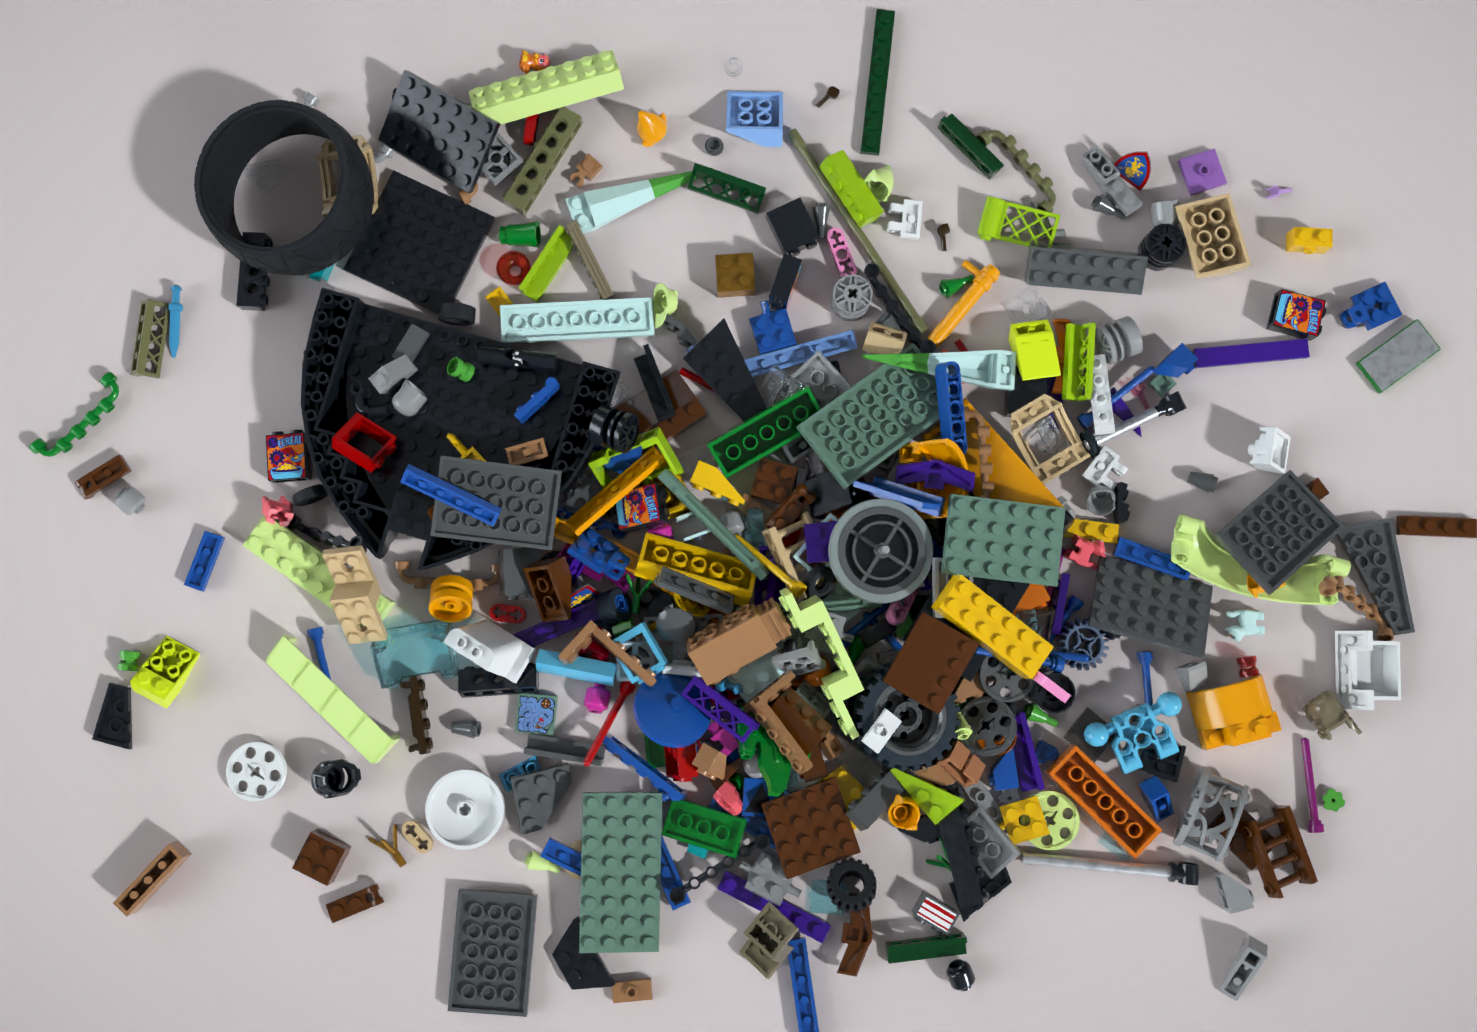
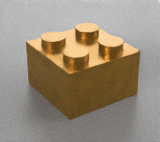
M753 252L715 255L718 298L755 295Z

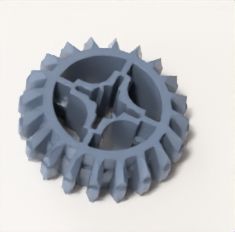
M1086 618L1082 622L1080 619H1076L1075 623L1069 621V627L1066 625L1062 627L1065 633L1060 631V634H1058L1062 639H1056L1057 643H1061V646L1056 647V650L1072 653L1079 651L1089 656L1087 662L1065 660V664L1070 662V668L1076 666L1077 670L1081 671L1084 667L1088 671L1090 666L1092 668L1097 667L1096 662L1099 664L1103 663L1100 656L1107 657L1103 650H1109L1108 646H1104V643L1109 642V639H1103L1106 633H1100L1099 629L1089 627L1088 619ZM1078 629H1086L1093 634V636L1086 638L1082 633L1078 631ZM1073 633L1074 643L1068 647L1069 638ZM1081 641H1088L1084 644V648H1077ZM1096 642V650L1092 656L1091 646Z

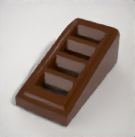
M739 756L735 761L727 764L723 780L717 777L715 780L709 778L716 791L732 776L744 759H741Z

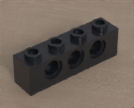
M242 232V238L249 245L273 247V241L266 233ZM240 260L236 306L242 310L265 311V306L268 305L269 301L266 294L267 287L270 286L268 272L259 269V272L253 275V271L257 268ZM257 287V291L251 294V290Z
M529 662L522 673V679L517 683H513L505 677L500 682H495V679L500 675L486 671L483 668L468 666L464 669H458V693L462 698L539 693V672L536 670V664ZM478 678H484L481 683H475Z

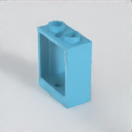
M645 622L613 640L615 643L619 641L623 644L642 633L659 663L649 669L654 671L655 674L666 669L664 665L668 663V660ZM618 659L632 684L636 681L638 684L644 682Z

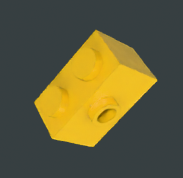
M1294 227L1286 233V252L1324 254L1333 246V229Z

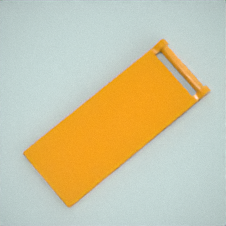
M966 398L963 399L964 407L968 406L969 410L977 411ZM969 418V422H965L967 451L964 456L968 470L975 473L973 494L975 497H982L977 421L974 418ZM984 419L985 426H990L989 423ZM940 423L930 432L922 435L925 441L933 440L941 432ZM990 426V437H986V444H991V456H987L988 463H992L993 474L989 475V482H994V493H990V499L1064 507Z

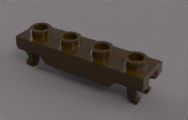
M421 675L409 677L410 681L401 682L400 687L405 689L411 688L408 702L412 734L418 744L409 746L408 750L409 752L419 751V754L422 755L431 753L433 740L432 737H429L428 732L431 725L430 719L426 717L428 702L423 694V691L426 689L425 681L421 678Z

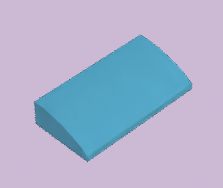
M539 649L536 659L537 672L615 687L617 664L578 656L571 665L567 663L565 666L559 661L558 655L560 653Z

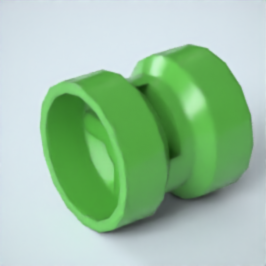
M453 357L447 366V373L453 377L458 376L464 382H468L472 378L475 370L473 364L463 362L458 357Z
M120 650L119 657L121 661L118 663L117 670L138 671L137 659L140 658V652Z

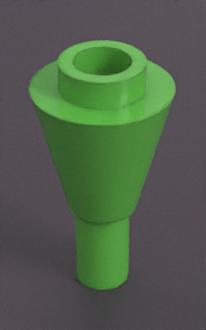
M1033 702L1029 705L1026 704L1023 708L1028 721L1046 723L1053 727H1056L1058 724V720L1048 716Z

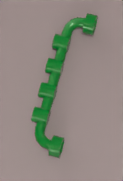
M108 372L100 379L99 382L105 388H111V393L103 398L94 410L88 412L79 424L74 425L65 437L59 439L52 449H46L47 443L42 438L32 442L29 449L34 454L40 453L47 457L55 456L61 451L63 453L70 451L73 448L70 442L74 438L80 440L87 434L85 428L89 424L92 427L96 426L101 421L99 415L103 411L109 413L115 408L113 402L119 395V386L116 383L117 377L112 372Z

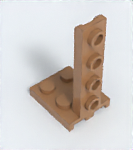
M592 620L558 655L559 661L566 666L569 663L571 665L578 658V651L581 648L585 650L592 642L591 637L593 636L648 686L651 687L657 682L655 679L656 674L649 668L645 670L639 665L641 661L632 654L630 657L625 652L626 647L619 641L615 643L611 640L610 637L612 635L604 628L600 630Z
M791 670L772 682L742 708L746 713L753 712L756 720L762 724L768 736L774 740L780 752L787 757L792 768L800 775L810 770L813 764L767 704L778 697L781 691L786 690L792 685L790 681L796 676Z

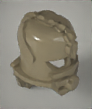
M1324 691L1322 694L1311 699L1310 702H1307L1303 708L1306 718L1310 722L1314 721L1316 723L1317 734L1321 739L1330 741L1332 735L1329 731L1343 723H1346L1350 729L1355 730L1358 734L1362 733L1333 692Z

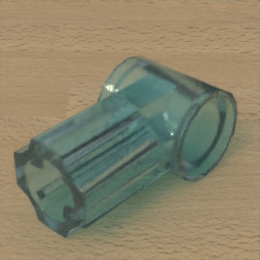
M751 508L747 510L746 514L747 529H745V540L752 546H764V536L762 534V531H764L763 510Z

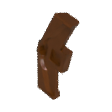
M848 892V893H849V896H854V895H857V894H858V893ZM866 906V909L863 911L861 909L858 910V913L850 911L851 923L843 922L841 943H847L848 945L836 972L838 974L857 977L868 947L872 943L873 932L871 929L869 906Z

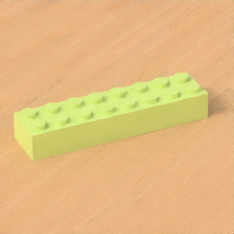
M609 50L592 56H584L578 60L567 61L557 66H549L536 72L532 71L522 76L511 77L505 81L494 82L484 87H476L469 91V96L473 108L497 122L505 124L624 89L613 50Z
M263 516L242 546L333 609L329 600L335 583L322 556L323 551L294 530L280 526L279 520L274 519L275 523L272 524L266 522L265 516ZM380 592L376 607L383 621L396 602Z

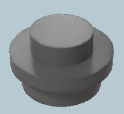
M711 137L706 141L705 150L709 155L718 156L722 153L724 145L721 139Z

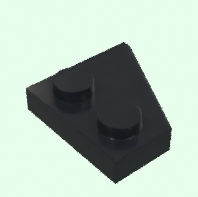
M1178 746V753L1163 759H1159L1155 749L1144 750L1140 757L1143 767L1137 770L1175 783L1178 781L1186 746Z

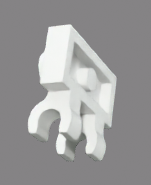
M904 199L903 204L891 203L888 214H902L901 223L889 221L887 232H900V238L918 240L920 237L923 201Z
M1103 446L1100 454L1094 458L1081 477L1095 487L1101 484L1113 490L1117 484L1106 477V475L1112 469L1117 475L1122 477L1128 468L1118 462L1120 458L1118 454L1107 446Z

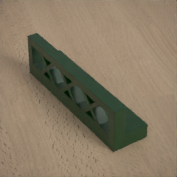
M952 113L947 118L944 116L940 120L938 129L989 180L1004 167V164Z
M695 163L687 190L758 214L766 187ZM694 178L703 179L705 186L701 188L692 186ZM720 185L723 192L715 194L710 186ZM738 191L741 198L732 200L728 192ZM751 196L758 198L756 208L748 205L746 198Z
M963 932L885 942L889 964L967 954V937Z

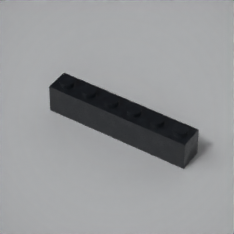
M957 783L941 787L949 793L963 797L962 789L958 787ZM963 803L939 821V826L961 908H966L988 902L990 894L988 887L984 885V871L978 863L979 852L973 844L972 838L974 834L972 827L968 825V811L963 806Z

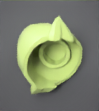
M885 165L877 170L873 169L864 179V182L878 202H887V198L893 190L894 177L892 168L889 165Z

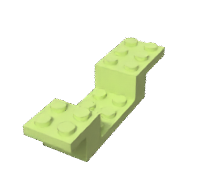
M787 588L780 590L781 597H779V601L782 607L789 611L790 614L787 617L794 629L798 628L802 633L818 625L821 633L827 636L828 639L825 642L829 650L836 655L833 659L840 669L821 678L823 684L820 687L828 700H831L829 706L836 717L840 718L837 720V723L845 736L849 735L852 740L859 737L843 700L863 691L864 688L823 601L817 595H814L797 604L792 593Z

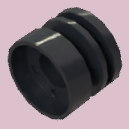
M1160 224L1155 226L1140 241L1138 246V253L1148 256L1146 268L1153 271H1162L1169 268L1184 254L1186 237L1183 231L1175 225Z
M607 405L600 406L594 413L590 423V441L592 444L604 448L609 447L611 450L625 454L632 449L637 440L640 426L639 418L636 414L624 410L619 411V409Z
M1049 668L1039 669V672L1071 696L1064 703L1035 682L1033 689L1028 693L1029 698L1034 704L1048 713L1058 714L1066 711L1075 700L1076 690L1073 682L1069 677L1060 672H1054Z

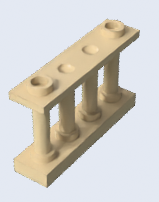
M808 511L798 516V522L781 530H777L774 526L762 531L777 567L794 581H799L797 575L805 570V568L800 563L795 566L792 565L789 557L800 549L805 540L788 548L784 547L781 540L782 537L801 528L804 530V524L814 523ZM807 560L804 561V562H805L808 566H810V567L813 566V565H815V564H817V563H818L819 565H824V566L828 563V561H827V562H817V563H807ZM824 576L817 580L815 586L824 582ZM805 592L799 598L793 595L796 602L807 598Z

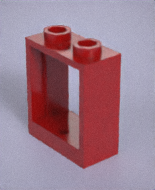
M358 412L332 438V448L370 473L376 467H381L385 458L388 455H392L396 449V436ZM359 431L383 445L373 458L348 444Z
M695 743L681 748L664 746L667 778H673V781L689 782L692 781V777H698V767L692 764L696 757Z

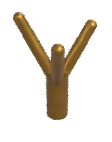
M396 824L393 825V848L384 839H381L380 843L371 837L368 838V841L389 852L400 868L407 863L398 851Z

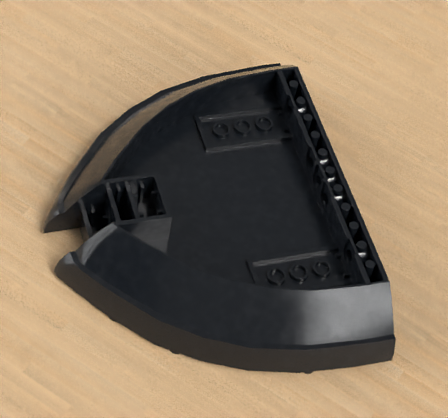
M322 288L313 315L302 363L301 409L305 438L319 480L348 525L357 536L362 537L367 542L366 547L376 558L382 559L398 533L426 541L417 570H427L479 552L494 543L430 536L432 521L427 511L434 506L435 499L400 482L408 464L438 478L441 456L456 458L462 456L447 439L448 433L456 436L468 450L473 446L487 462L509 464L505 448L544 438L549 458L521 466L562 471L560 496L570 485L594 446L589 438V427L592 417L600 406H610L621 372L585 361L581 365L558 358L556 371L479 364L478 350L480 346L521 351L531 350L368 305L360 298ZM411 324H414L430 335L413 361L418 370L408 380L418 387L428 399L415 415L409 417L398 412L392 404V398L400 390L402 384L391 394H380L368 378L383 365L395 360L392 357L393 353ZM453 357H458L463 362H469L474 365V374L468 382H464L458 376L453 377L447 373V366ZM548 378H555L560 385L559 391L522 424L514 416L516 409L521 404H526L535 391H540L545 387V382ZM352 384L356 386V392L360 391V384L364 385L366 394L363 396V401L366 405L389 406V416L372 417L369 420L396 436V449L394 453L388 455L381 467H376L371 473L332 448L333 436L357 413L354 406V395L350 391ZM361 431L348 442V444L370 458H373L383 447L382 444Z

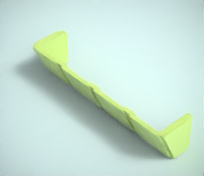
M284 635L266 658V663L371 764L378 763L400 740V737L397 734L389 736L369 715L358 707L294 645L297 641L295 636Z

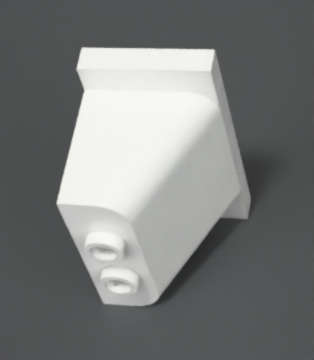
M475 612L468 625L451 630L443 642L486 671L503 676L513 683L518 682L537 650Z
M1335 631L1336 698L1344 706V709L1374 710V700H1401L1400 642L1373 641V631Z

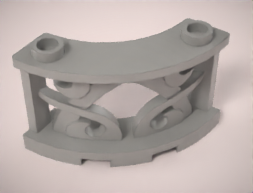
M1203 766L1195 780L1190 797L1192 803L1189 806V810H1185L1176 828L1173 844L1179 847L1181 845L1189 847L1214 858L1218 863L1222 857L1226 858L1230 850L1229 844L1239 823L1244 805H1247L1250 799V794H1248L1249 786H1242L1213 774L1211 769ZM1211 783L1220 786L1219 790H1217ZM1224 789L1237 793L1236 801L1232 802L1230 800L1232 795L1230 793L1223 797ZM1206 794L1209 795L1210 799L1213 795L1215 796L1209 803L1204 801ZM1218 801L1223 809L1226 821L1216 827L1207 829V821L1198 812L1199 807L1208 808L1215 805ZM1230 807H1235L1233 814L1231 812ZM1196 819H1200L1202 822L1201 830H1199L1200 825H1194ZM1226 830L1224 836H1222L1220 833ZM1186 836H1190V837H1200V838H1199V842H1198V841H1195V840H1193V839H1191V838H1188V837H1186ZM1208 836L1210 844H1212L1214 839H1218V847L1214 849L1203 844L1205 837Z

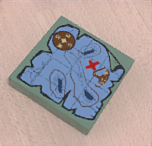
M529 693L519 694L515 732L554 735L558 696Z

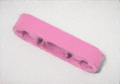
M837 227L831 228L827 233V242L840 277L848 275L843 273L845 271L844 263L846 262L848 269L852 270L851 275H856L857 269L843 231ZM833 233H835L836 235H840L838 237L839 245L837 247H835V239H831ZM844 250L847 253V257L839 259L836 252Z
M918 588L902 599L904 606L901 605L900 600L890 603L886 611V619L889 624L895 626L904 622L918 593Z
M1037 671L1033 677L1034 681L1062 702L1066 703L1071 695L1041 672Z

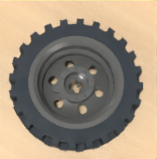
M892 663L884 664L883 668L876 667L872 670L873 674L871 676H865L862 679L864 681L862 685L864 690L859 692L856 699H851L850 705L854 707L853 712H849V715L859 734V737L855 738L857 744L864 748L863 751L867 755L892 769L896 768L900 771L911 769L917 771L920 770V766L927 768L932 766L931 761L934 759L940 761L943 758L941 753L944 750L950 751L952 748L949 744L951 739H957L958 733L954 731L956 725L960 726L961 720L956 719V713L961 712L960 706L955 705L954 700L958 699L956 693H951L940 714L926 707L920 710L918 702L908 696L903 699L901 692L883 682ZM886 701H889L891 708L887 709L885 707ZM887 709L902 722L877 754L861 742V740L882 711ZM901 711L905 714L903 718L899 715ZM922 722V723H923V727H922V729L918 730L917 727H918V726L920 725V723ZM901 732H904L906 735L904 739L900 738Z

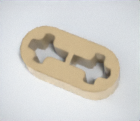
M409 820L404 823L402 834L416 851L423 854L433 848V838L418 821ZM408 825H414L416 827L414 829V832L417 834V836L413 832L408 833ZM419 837H420V839H421L422 841H425V840L428 841V843H427V847H428V848H426V847L421 848V847H420V845L422 844V842L418 839Z

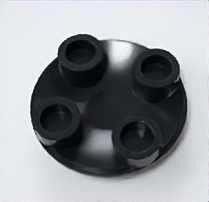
M652 588L646 590L641 596L639 613H637L639 619L644 622V617H658L664 608H674L673 599L661 589Z

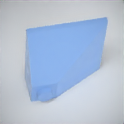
M727 91L726 132L763 147H782L783 92Z

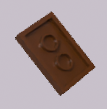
M1230 807L1232 814L1235 807ZM1243 808L1229 846L1230 851L1249 870H1253L1257 865L1247 838L1243 833L1240 821L1255 819ZM1223 811L1207 826V829L1216 827L1226 821ZM1265 829L1259 831L1263 843L1274 838ZM1226 830L1221 832L1220 834L1224 836Z

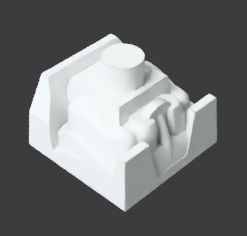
M1277 427L1260 428V431L1263 433L1260 435L1259 440H1255V444L1248 446V454L1253 455L1250 464L1261 471L1285 474L1291 437Z

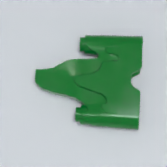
M752 711L747 713L756 720ZM738 723V734L743 737L749 727L744 723ZM761 724L757 731L753 730L745 743L738 740V753L741 759L748 760L754 755L756 747L758 767L766 781L768 796L778 797L786 790L791 763L780 752L777 744L768 736L767 731Z

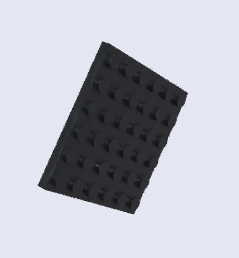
M393 170L378 199V208L371 215L365 233L354 247L343 270L439 315L440 304L454 303L492 227L495 217L468 204L465 205L464 202Z

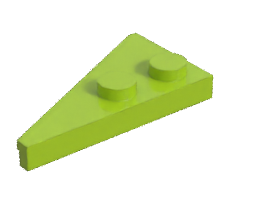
M896 768L890 770L935 825L965 800L961 796L958 797L947 792L944 788L936 787L931 782L910 775L907 771H900Z

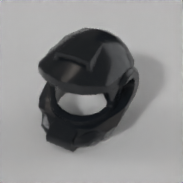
M344 759L320 762L311 774L313 790L325 799L349 794L358 785L359 780H361L360 769L355 764L349 763ZM343 768L346 770L348 775V781L344 787L343 785L345 782V774Z

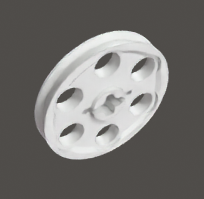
M251 742L242 745L233 752L226 767V779L230 789L238 797L247 801H261L272 797L282 788L287 775V765L283 754L275 746L266 742ZM249 747H253L256 751L253 758H249L246 754ZM268 751L273 752L275 755L272 762H268L265 759V754ZM235 762L242 764L240 773H236L233 770ZM259 767L260 770L258 772L260 775H254L255 771L253 768ZM273 770L280 772L278 781H274L271 778ZM242 780L248 784L245 792L241 791L238 787L239 782ZM261 784L267 788L264 796L257 792V788Z

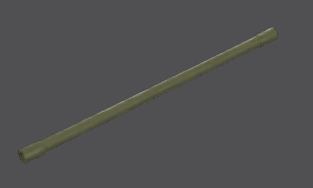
M797 129L789 131L787 133L788 138L799 151L872 263L878 265L880 275L910 318L914 328L919 331L920 335L929 330L928 326L916 312L863 230L859 228L822 173L819 164L805 145V141Z

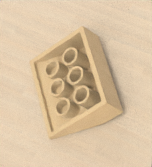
M1230 193L1175 206L1181 230L1186 237V247L1196 279L1241 272L1251 265Z

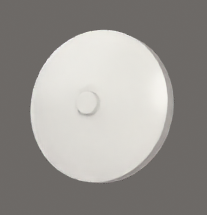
M462 769L451 772L439 779L429 792L425 806L427 824L433 835L446 846L460 850L477 848L492 839L503 823L505 801L502 791L491 777L480 771Z

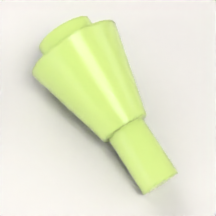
M961 712L956 713V719L961 720L960 726L956 725L954 732L958 733L957 739L965 740L972 734V729L963 715H961Z
M534 850L532 853L527 854L524 862L527 865L526 869L549 870L558 874L561 866L540 857V854Z

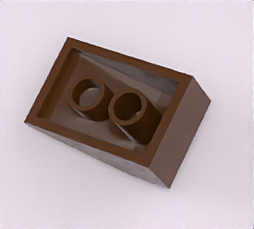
M565 556L538 560L523 568L542 622L571 619V572Z

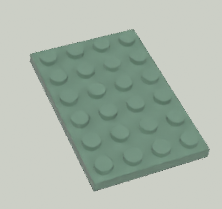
M949 494L941 574L1057 587L1066 508Z

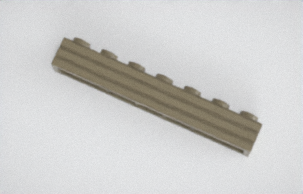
M577 220L566 224L565 231L567 235L571 236L572 239L570 241L572 245H576V252L579 257H582L583 260L581 262L584 267H587V274L589 278L592 277V284L594 288L598 289L599 292L597 294L599 298L607 300L613 297L614 294Z

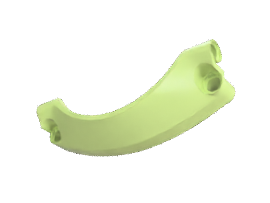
M1180 514L1174 528V539L1171 542V561L1211 584L1238 594L1254 597L1247 588L1248 573L1215 539L1204 520ZM1327 554L1312 556L1286 580L1284 587L1275 590L1270 595L1259 593L1257 598L1285 603L1334 605L1338 602V592L1332 596H1323L1319 592V583L1328 575L1346 577L1349 574L1351 563L1349 560Z

